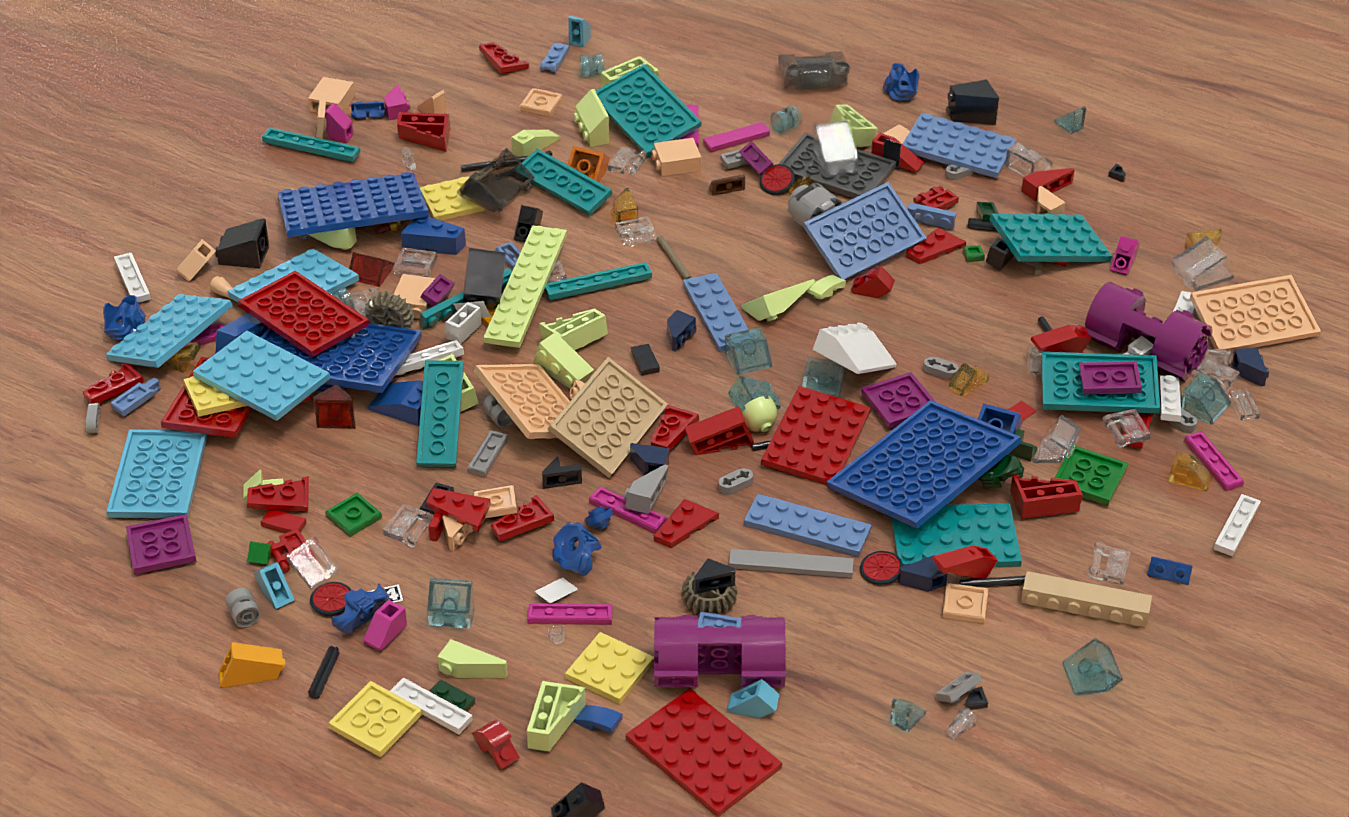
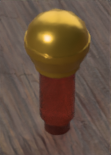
M399 221L389 222L387 225L374 230L375 234L398 231L401 228V223Z

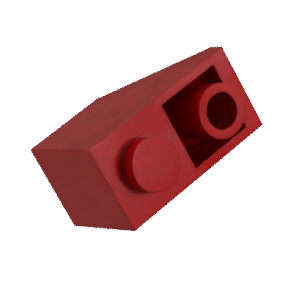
M882 266L876 269L872 268L867 274L855 278L851 292L853 294L880 298L892 290L895 279Z

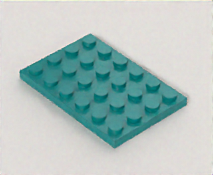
M645 64L595 91L609 118L647 157L652 155L651 151L654 150V143L678 140L702 126V122Z
M999 213L991 214L989 219L1018 261L1110 262L1113 257L1084 216L1080 214Z
M1042 352L1043 409L1160 414L1157 356ZM1137 361L1142 385L1141 393L1083 394L1079 363Z
M1010 503L945 505L918 529L891 517L896 555L902 560L903 566L933 555L975 545L988 548L998 559L994 567H1021L1022 559Z

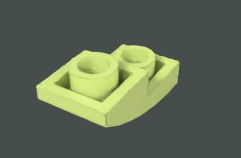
M830 275L815 282L808 288L807 292L814 295L816 299H824L825 297L832 296L833 291H836L838 288H844L846 280Z

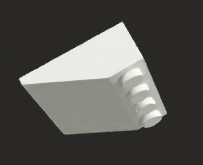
M859 322L857 324L838 325V327L829 326L828 328L820 329L813 347L814 351L857 374L896 368L897 365L875 333L869 330L867 325Z

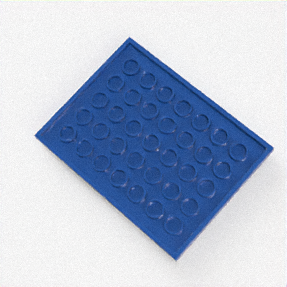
M404 172L396 176L389 174L382 178L369 177L367 180L361 181L354 179L346 183L335 182L332 185L319 184L316 187H300L297 190L284 189L278 192L287 237L429 217L428 208L415 174L411 172Z
M369 323V326L313 357L270 328L266 330L261 338L329 372L330 379L324 384L383 393L422 338V331Z
M930 400L828 480L827 485L829 489L918 529L1021 444V437Z

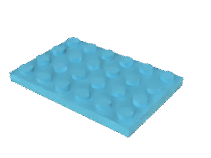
M310 249L271 270H267L240 285H236L228 290V297L238 302V300L293 271H297L328 293L333 294L359 281V274L317 250Z
M179 294L169 304L164 305L158 313L151 315L148 321L139 325L133 333L125 336L123 341L114 345L105 355L108 361L159 368L233 307L230 300Z
M245 331L193 370L195 378L276 421L330 379L329 372L249 331Z
M129 429L107 507V517L170 518L187 514L188 518L208 435L180 430Z

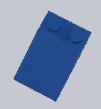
M423 381L389 383L383 393L379 392L368 406V409L419 426Z
M984 403L978 416V420L1015 434L1017 429L1021 428L1023 423L1020 413Z

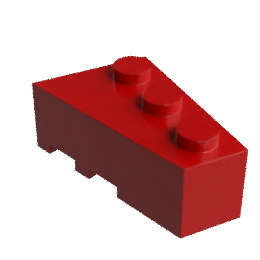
M399 112L397 129L400 139L447 151L450 134L449 114Z
M740 406L685 427L695 455L716 453L724 448L736 450L738 446L749 445L751 447V444L754 443Z
M1019 475L1012 476L1010 492L1021 519L1080 511L1082 492L1076 480L1051 478L1050 481L1038 480L1036 476H1032L1031 479L1019 478Z

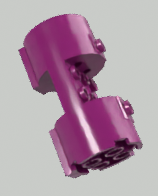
M1112 282L1104 284L1093 299L1085 321V328L1091 336V340L1119 352L1121 347H1124L1131 338L1138 339L1143 336L1154 344L1151 355L1157 356V370L1186 382L1187 378L1191 375L1189 372L1191 370L1196 371L1208 350V336H1212V326L1194 319L1193 314L1186 310L1172 312L1164 323L1156 317L1151 319L1146 317V313H1144L1146 299L1142 291L1133 288V290L1125 289Z
M691 615L655 617L654 687H698V674H741V687H747L761 679L771 687H785V617L741 616V628H736L735 626H726L725 628L705 626L698 628V616Z

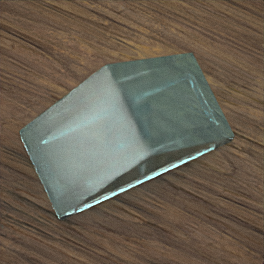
M1086 107L1079 108L1054 121L1070 134H1073L1084 128Z
M894 698L891 704L890 723L908 733L926 714L927 710L910 700Z

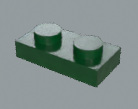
M442 679L429 690V692L466 712L475 705L474 697Z

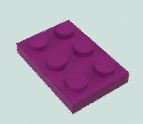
M1137 361L1079 363L1083 394L1141 393L1142 391Z

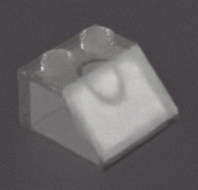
M1018 142L1007 149L1005 166L1024 176L1036 171H1045L1053 165V162L1045 156Z
M1061 415L1043 436L1032 462L1061 463L1065 457L1069 458L1075 450L1073 446L1080 439L1078 434L1081 427Z

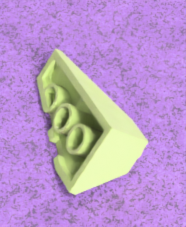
M812 279L763 295L742 304L741 308L759 321L767 319V322L778 318L777 314L784 312L815 283V280Z

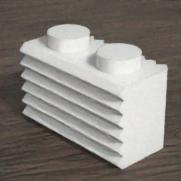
M469 302L461 307L445 322L446 338L451 341L457 340L462 344L468 336H471L481 326L480 307Z

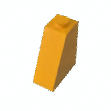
M231 642L218 671L220 687L226 688L276 680L280 671H283L285 668L282 649Z

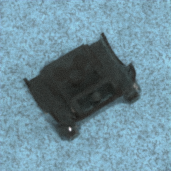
M842 51L826 52V56L796 57L794 54L778 55L779 68H782L784 88L788 89V86H794L796 90L835 88L840 87L842 83L848 85L850 67Z

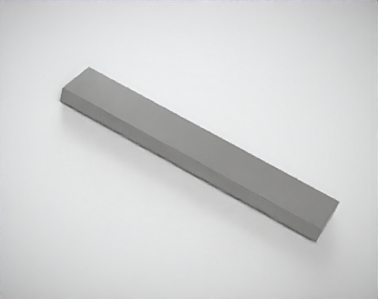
M731 549L729 566L734 569L852 578L853 558Z

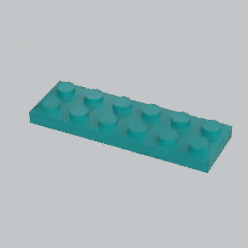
M538 148L515 169L517 175L589 216L612 195L610 188Z
M425 360L417 467H457L464 361Z

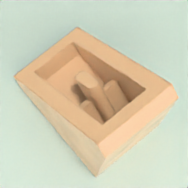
M444 90L430 97L419 105L417 109L423 113H445L446 100Z

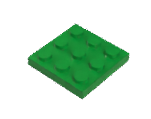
M1072 445L1055 478L1076 480L1083 498L1109 506L1128 468V463Z

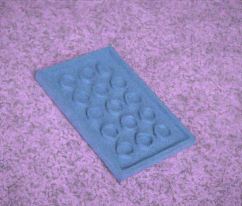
M921 113L904 140L903 145L916 156L948 165L969 168L972 172L998 178L1016 144V139L1010 136L999 135L992 131L981 130L978 127L963 125L960 122H953L945 118Z
M889 182L804 222L802 225L836 277L848 280L924 242L927 238Z

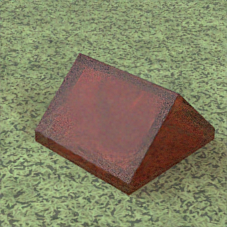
M353 252L349 269L359 274V281L357 282L380 287L394 268L395 263Z
M334 385L314 396L317 428L356 429L353 398L339 386Z

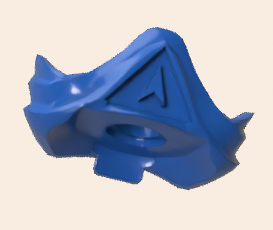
M893 63L892 69L884 81V92L890 94L893 100H912L917 94L919 82L918 69L908 73L903 64Z
M135 295L125 296L117 307L110 303H105L103 307L104 333L112 340H124L125 336L133 333L139 325L145 323L144 318L146 315L140 308Z
M569 522L554 536L555 548L552 555L554 561L560 563L561 568L586 576L593 567L591 553L600 550L602 547L599 540L589 533L581 523ZM579 541V545L576 548L574 544Z
M380 583L375 591L365 592L362 588L357 591L350 590L344 595L345 612L342 615L331 618L332 626L345 634H352L357 627L368 622L375 612L385 602L390 600L389 593H386L385 588H382Z

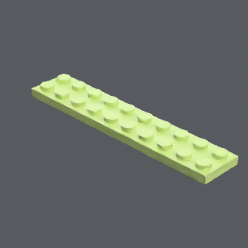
M532 226L501 296L500 304L497 305L484 335V343L516 348L521 347L567 237V230Z

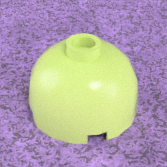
M764 396L758 397L744 405L746 409L742 413L750 431L767 432L772 428L777 419L778 410L770 396H768V399H765Z

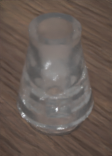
M1208 349L1204 359L1223 367L1226 365L1230 366L1233 359V351H1229V349Z
M968 708L959 710L950 726L946 729L947 735L955 740L958 736L976 726L977 716Z

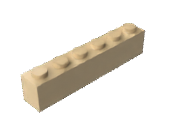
M1027 571L1021 603L1146 628L1152 595Z

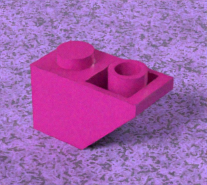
M399 85L395 86L384 97L385 112L389 120L398 119L399 112H408L410 110L409 101L406 100L405 92L401 91Z
M332 103L325 111L328 139L347 143L354 135L352 120L337 104Z
M1120 236L1110 270L1128 275L1140 245L1138 240Z
M391 600L385 602L375 612L363 642L381 651L407 626L405 608Z

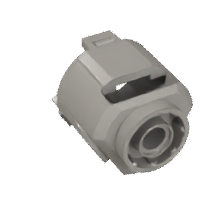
M813 183L809 186H799L793 191L788 201V212L794 216L793 220L802 226L804 222L843 203L819 183Z

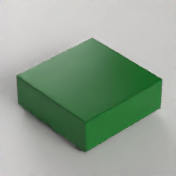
M981 245L963 247V253L967 262L985 260Z
M250 541L247 562L269 564L272 544Z

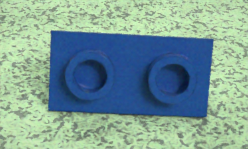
M384 102L351 103L352 118L366 119V113H369L370 118H382V116H385Z
M1151 556L1147 576L1189 585L1193 565Z

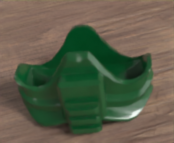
M1008 454L992 467L993 469H989L977 480L982 482L984 488H1001L1003 483L1013 475H1019V478H1022L1024 466L1017 457Z

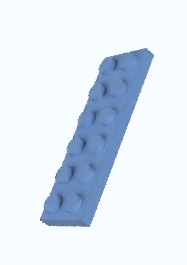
M717 273L683 280V287L719 352L754 345L752 334Z
M757 494L744 519V526L856 557L860 556L872 528V525L761 494Z

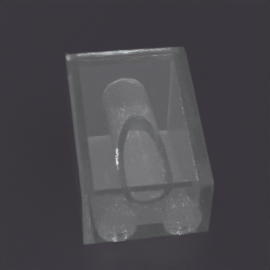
M847 120L814 125L813 154L824 176L857 171L858 155Z
M1207 236L1171 260L1174 274L1177 277L1181 276L1184 284L1187 287L1191 286L1195 291L1234 278L1227 255Z

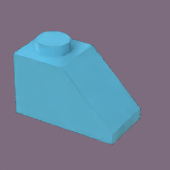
M569 16V44L584 47L591 38V24L585 19Z
M278 562L253 572L262 593L275 609L295 600Z
M761 679L732 693L727 711L729 713L761 718L776 711L780 694Z

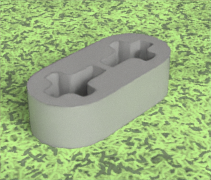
M949 165L946 168V178L958 180L970 176L974 172L970 171L971 169Z
M927 357L924 360L923 369L930 375L946 380H954L958 376L959 367L957 364L944 359Z
M90 403L87 409L86 430L88 434H95L99 432L101 408L99 403Z
M1182 408L1180 422L1167 421L1185 433L1194 432L1197 426V418Z
M741 468L722 476L719 479V491L722 494L730 495L749 487L753 483L752 471L747 468Z

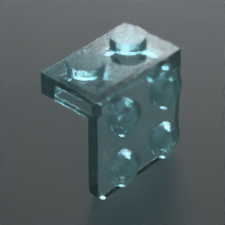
M739 375L728 392L735 406H740L742 412L746 409L744 405L761 396H764L765 399H768V396H770L777 409L782 407L779 397L772 389V385L764 380L759 381L752 377Z

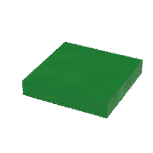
M358 492L325 511L326 517L349 537L382 519V513Z

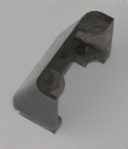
M506 148L497 159H493L479 173H473L458 189L457 194L494 213L498 211L500 213L507 206V202L522 190L526 192L532 186L531 182L535 177Z

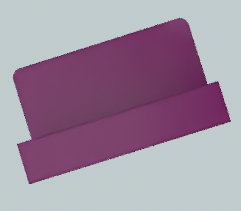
M752 141L739 151L740 155L760 175L774 165Z
M439 274L422 292L420 298L434 307L449 297L455 284Z

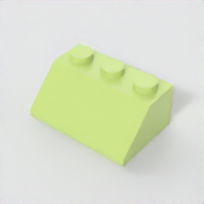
M591 89L575 106L576 113L573 114L575 123H578L579 131L583 133L584 141H587L590 147L609 144V116L594 89Z

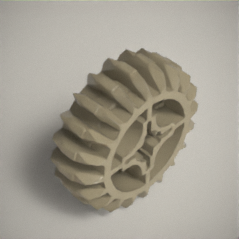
M386 290L383 293L379 291L371 296L364 312L366 318L369 319V323L407 329L411 328L415 316L413 314L414 309L410 308L411 303H406V298H400V294L394 295L393 291L389 294Z
M693 571L691 576H687L682 584L681 596L688 611L693 610L694 615L701 612L718 615L721 612L727 614L728 609H732L736 603L738 595L736 583L735 586L695 594L694 576L697 572Z

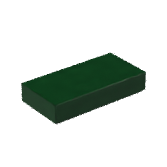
M977 202L976 209L982 221H990L991 214H999L993 202Z

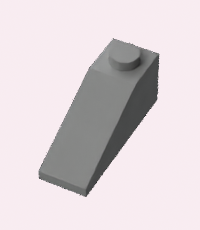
M663 465L633 481L631 487L627 488L624 494V499L627 500V509L646 514L650 513L667 482L669 465Z

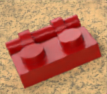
M942 186L930 188L926 193H919L917 197L913 198L915 204L921 203L924 206L944 210L957 204L959 197L950 190H944Z
M298 529L280 535V542L276 544L274 541L267 543L272 544L270 556L275 558V563L278 562L284 573L290 570L289 563L293 562L298 567L315 560L313 551ZM286 551L287 554L282 555L281 552Z

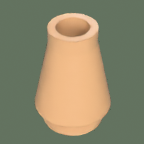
M216 276L210 282L212 292L229 298L228 290L233 287L224 277Z

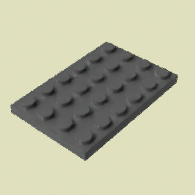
M805 133L779 162V164L787 165L794 171L796 180L808 184L819 183L828 191L851 198L858 197L882 185L896 167V161L853 147H847L846 145Z

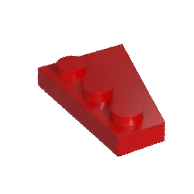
M494 42L479 44V51L500 73L529 69L527 61L521 62L518 56L508 54L507 50Z
M938 227L926 236L927 238L924 242L910 248L906 252V257L918 264H923L938 258V255L942 253H952L953 249L958 247L963 249L966 246V241Z
M123 363L120 370L110 372L107 379L97 381L84 390L83 395L89 403L100 404L106 399L118 396L122 392L131 389L139 382L141 384L144 383V380L128 363Z
M667 405L665 408L666 412L660 419L661 424L656 428L651 440V446L669 448L670 451L687 434L685 427L700 420L699 414Z
M309 476L302 477V480L294 482L291 479L284 481L283 484L273 485L270 483L248 488L247 508L308 512Z
M433 488L426 503L427 508L446 517L456 518L458 523L462 525L466 523L472 526V530L479 532L491 506V499Z
M535 495L527 505L523 503L518 506L517 513L505 515L491 524V531L499 541L507 540L513 536L526 533L529 530L555 521L554 514Z
M684 499L654 534V541L673 548L689 538L690 534L695 530L705 528V524L711 520L713 522L718 520L719 513Z

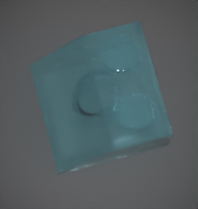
M760 327L725 335L724 352L737 375L772 367L767 339Z
M807 357L802 387L839 398L846 367L833 360Z
M1201 372L1182 391L1180 398L1182 409L1211 425L1231 405L1230 399L1218 380Z
M430 578L427 609L429 625L471 628L475 610L472 581Z
M1096 638L1062 661L1074 694L1077 696L1107 692L1123 681L1111 648Z

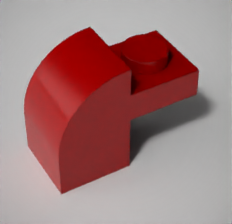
M491 721L472 732L481 751H489L499 770L520 758L510 740L511 734L499 721Z

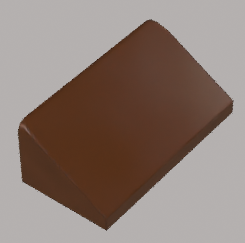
M745 174L712 180L709 186L712 196L745 190Z

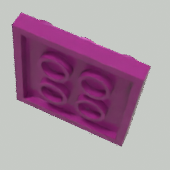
M912 372L861 388L863 397L888 428L898 426L930 400L936 402Z
M187 514L126 526L134 574L197 562Z

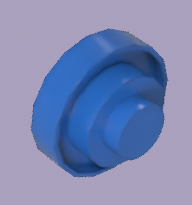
M599 506L588 512L589 516L584 521L587 526L592 525L593 528L597 527L600 530L609 525L610 517L614 514L611 507L604 509L603 506Z

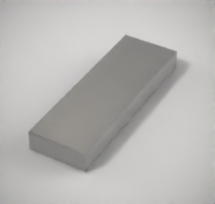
M490 430L467 467V473L486 478L507 443L508 434Z

